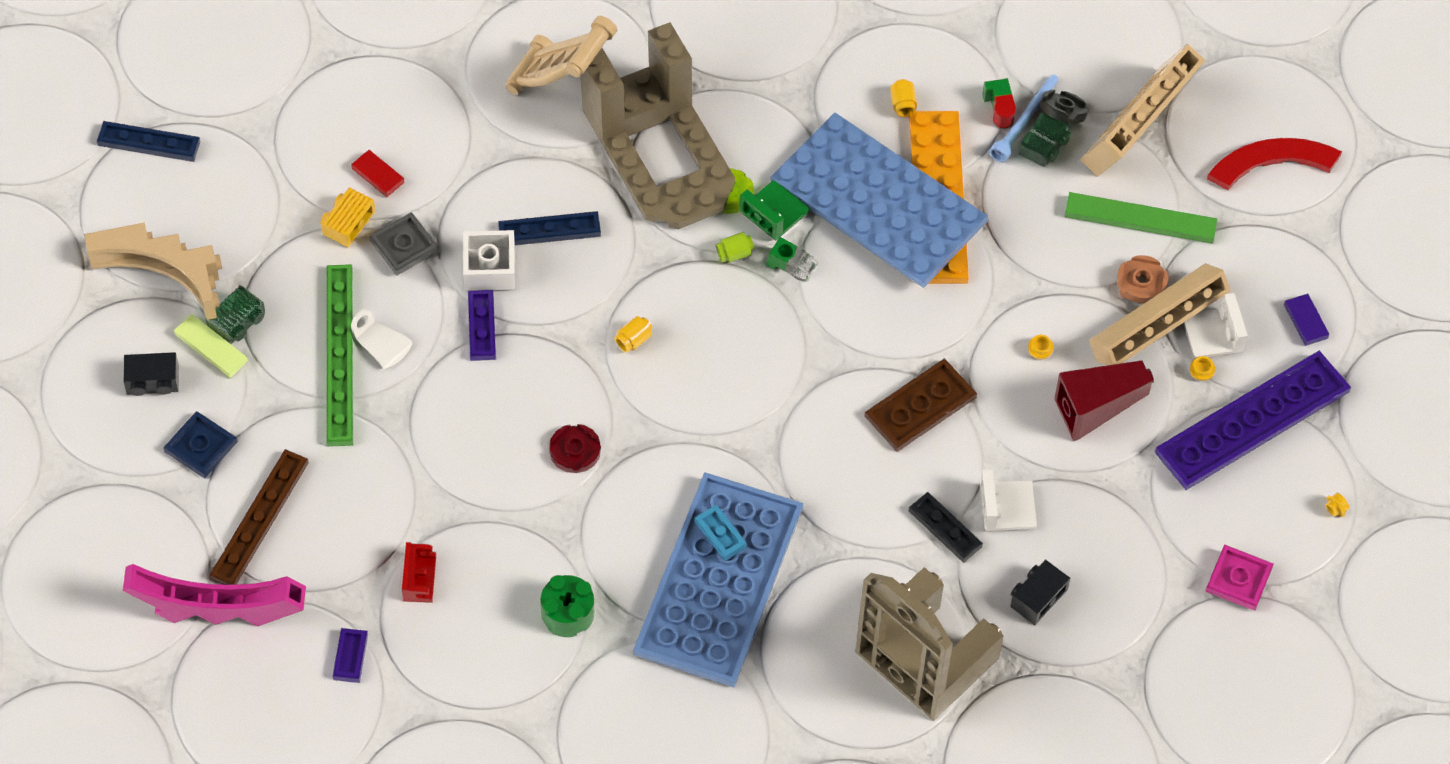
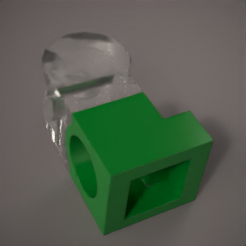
M779 237L769 253L766 266L774 270L777 267L791 274L795 279L806 282L818 266V261L804 249Z

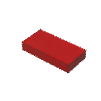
M371 150L366 151L351 164L352 170L386 198L405 183L404 177Z

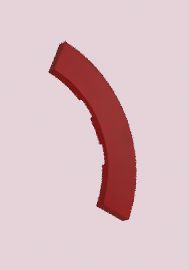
M1266 139L1245 145L1231 152L1214 166L1209 172L1207 180L1229 191L1233 184L1249 173L1251 169L1261 165L1283 163V161H1296L1298 164L1312 166L1330 173L1341 157L1342 151L1307 139Z

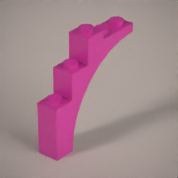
M131 564L125 568L122 591L154 606L155 614L173 623L197 615L215 625L240 617L256 626H261L303 611L306 586L288 576L272 581L238 585L190 582L167 577Z

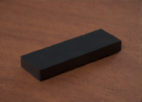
M929 492L925 493L909 507V512L963 563L982 548L983 543Z

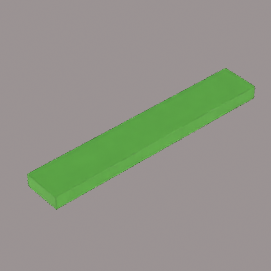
M1069 192L1065 217L1211 244L1214 241L1217 218Z

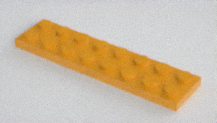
M910 111L911 164L964 199L959 111ZM967 244L928 284H968Z

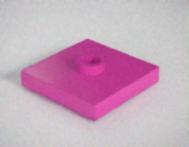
M1224 544L1205 592L1255 611L1274 563Z

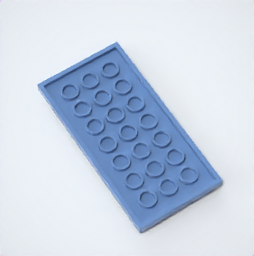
M835 112L770 177L771 181L775 180L806 204L811 211L922 288L988 222V215Z
M704 472L633 649V655L735 688L802 513L804 503ZM716 504L747 543L746 549L726 561L723 560L695 524L696 516Z

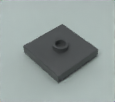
M412 212L369 236L370 242L396 276L439 252V246Z

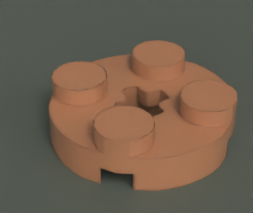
M1145 255L1134 256L1130 261L1122 263L1118 270L1117 286L1121 297L1144 304L1167 288L1168 273L1166 269L1164 271L1160 266V262L1153 257ZM1140 276H1145V280L1148 282L1140 283L1137 279Z

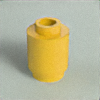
M905 79L897 80L890 87L893 110L899 117H909V112H916L917 108L915 87L911 81Z
M635 316L617 331L614 340L625 353H628L630 350L634 351L652 336V325L645 317Z

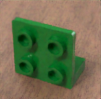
M772 180L755 195L748 189L740 195V212L775 241L809 213V207L775 180Z

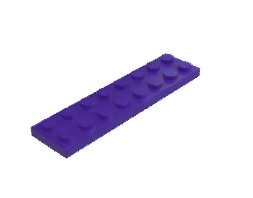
M1319 350L1157 446L1155 453L1183 488L1188 490L1348 394L1351 386Z

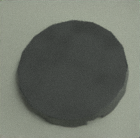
M1056 90L1044 92L1040 100V108L1044 113L1065 123L1078 124L1084 122L1089 109L1085 108L1086 103L1083 99L1067 91H1061L1060 94L1055 93Z

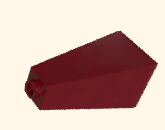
M1143 360L1059 373L1054 400L1073 441L1081 439L1149 395L1154 378L1149 368L1146 369Z

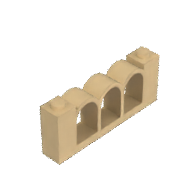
M1186 44L1160 66L1137 93L1136 97L1121 111L1116 120L1082 156L1080 161L1098 177L1120 160L1206 60L1189 44Z

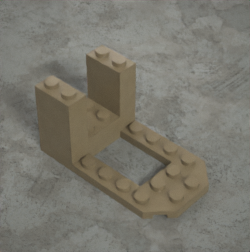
M671 22L648 30L649 67L620 78L603 48L600 49L586 71L581 75L582 110L644 219L651 222L658 220L668 223L669 227L681 229L724 212L728 197L735 186V177L692 106V57ZM670 120L699 170L656 186L628 136Z
M924 567L906 584L899 583L893 577L870 573L863 580L855 652L929 718L935 721L999 659L1004 635L997 625L989 623L983 618L952 648L953 643L934 614L940 609L944 587L942 579L936 573L929 572Z

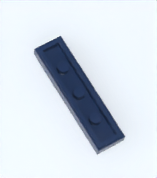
M103 121L97 144L102 147L194 162L200 145V137Z
M598 211L498 221L499 231L514 230L515 245L601 237Z

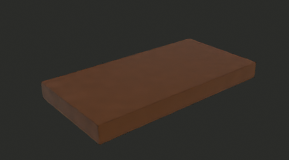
M944 358L867 410L865 418L898 452L976 399L977 393Z

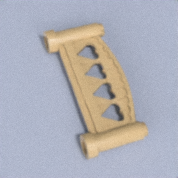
M597 16L591 24L592 29L588 34L553 44L547 37L536 35L530 43L531 48L507 80L506 89L510 93L517 95L525 87L544 86L569 74L578 78L580 75H583L605 42L613 38L618 30L617 26L607 17Z

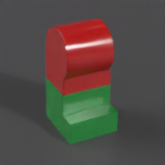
M1008 78L985 81L982 95L984 102L991 101L994 124L999 128H1009L1014 123L1016 106Z

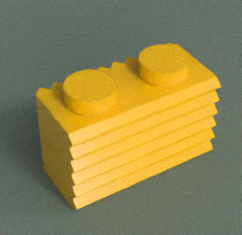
M348 187L344 194L340 193L336 197L333 209L330 212H325L322 216L320 224L323 235L349 248L375 213L374 200Z

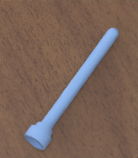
M1053 74L1047 79L1005 138L996 141L990 148L989 154L994 160L1003 163L1011 155L1012 143L1040 107V100L1044 92L1052 90L1057 84V75Z

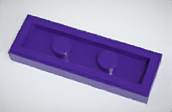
M493 290L468 291L470 361L496 360Z

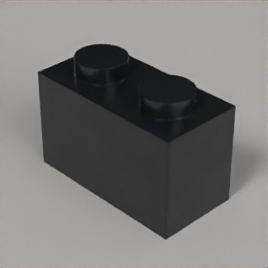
M176 352L124 355L123 382L126 394L141 396L147 393L165 395L171 392H179V363Z
M1046 559L1040 566L1034 565L1027 575L1028 579L1023 584L1019 582L1010 594L1012 596L1010 607L1033 625H1036L1066 593L1070 583V577Z

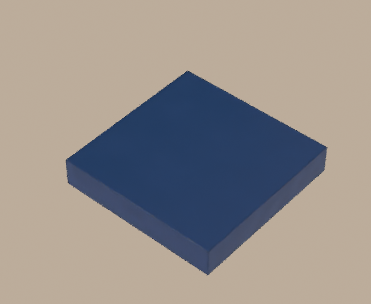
M196 411L163 449L165 453L205 479L238 440L236 436Z

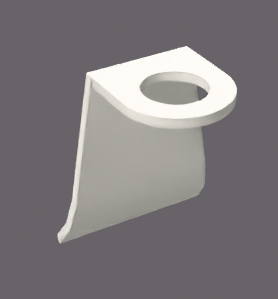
M368 309L359 311L352 320L351 329L355 340L384 369L402 360L411 348L412 341L409 338L375 322L372 312ZM366 315V322L358 328V320Z

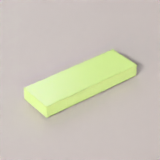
M193 314L174 330L178 338L229 378L248 362L247 357Z

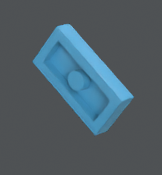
M717 504L695 517V524L724 561L747 548L745 540Z

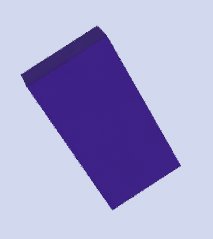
M1308 293L1285 300L1284 306L1305 346L1329 338L1330 334Z
M341 628L332 676L333 680L360 683L368 631Z

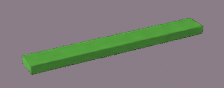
M352 264L327 265V447L353 446Z

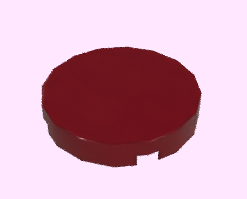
M565 425L555 431L550 439L549 453L551 460L557 468L565 472H585L595 466L600 458L601 445L599 436L593 429L585 425Z

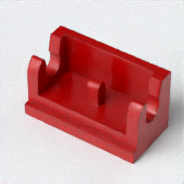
M406 542L402 581L403 602L433 603L437 555L436 552H432V545Z

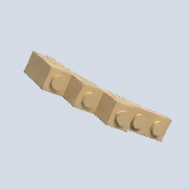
M145 222L84 234L92 269L135 267L167 275L184 285L194 294L201 304L207 320L217 318L215 308L220 307L217 292H212L211 290L216 289L215 281L219 280L218 270L222 269L220 255H214L212 245L187 250L186 243L180 244L178 234L153 238L152 231H146Z

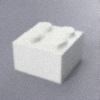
M514 230L463 232V277L465 291L515 289Z

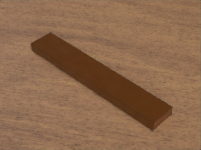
M287 449L283 451L209 575L210 580L222 585H237L309 463L308 458Z

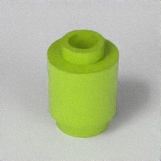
M744 232L720 240V243L715 244L722 263L726 261L731 263L751 256V250L755 249L751 236H746Z

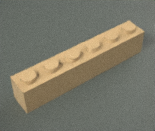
M1206 263L1091 338L1089 343L1096 361L1106 366L1124 363L1223 297L1224 294L1229 293L1231 290L1224 270Z

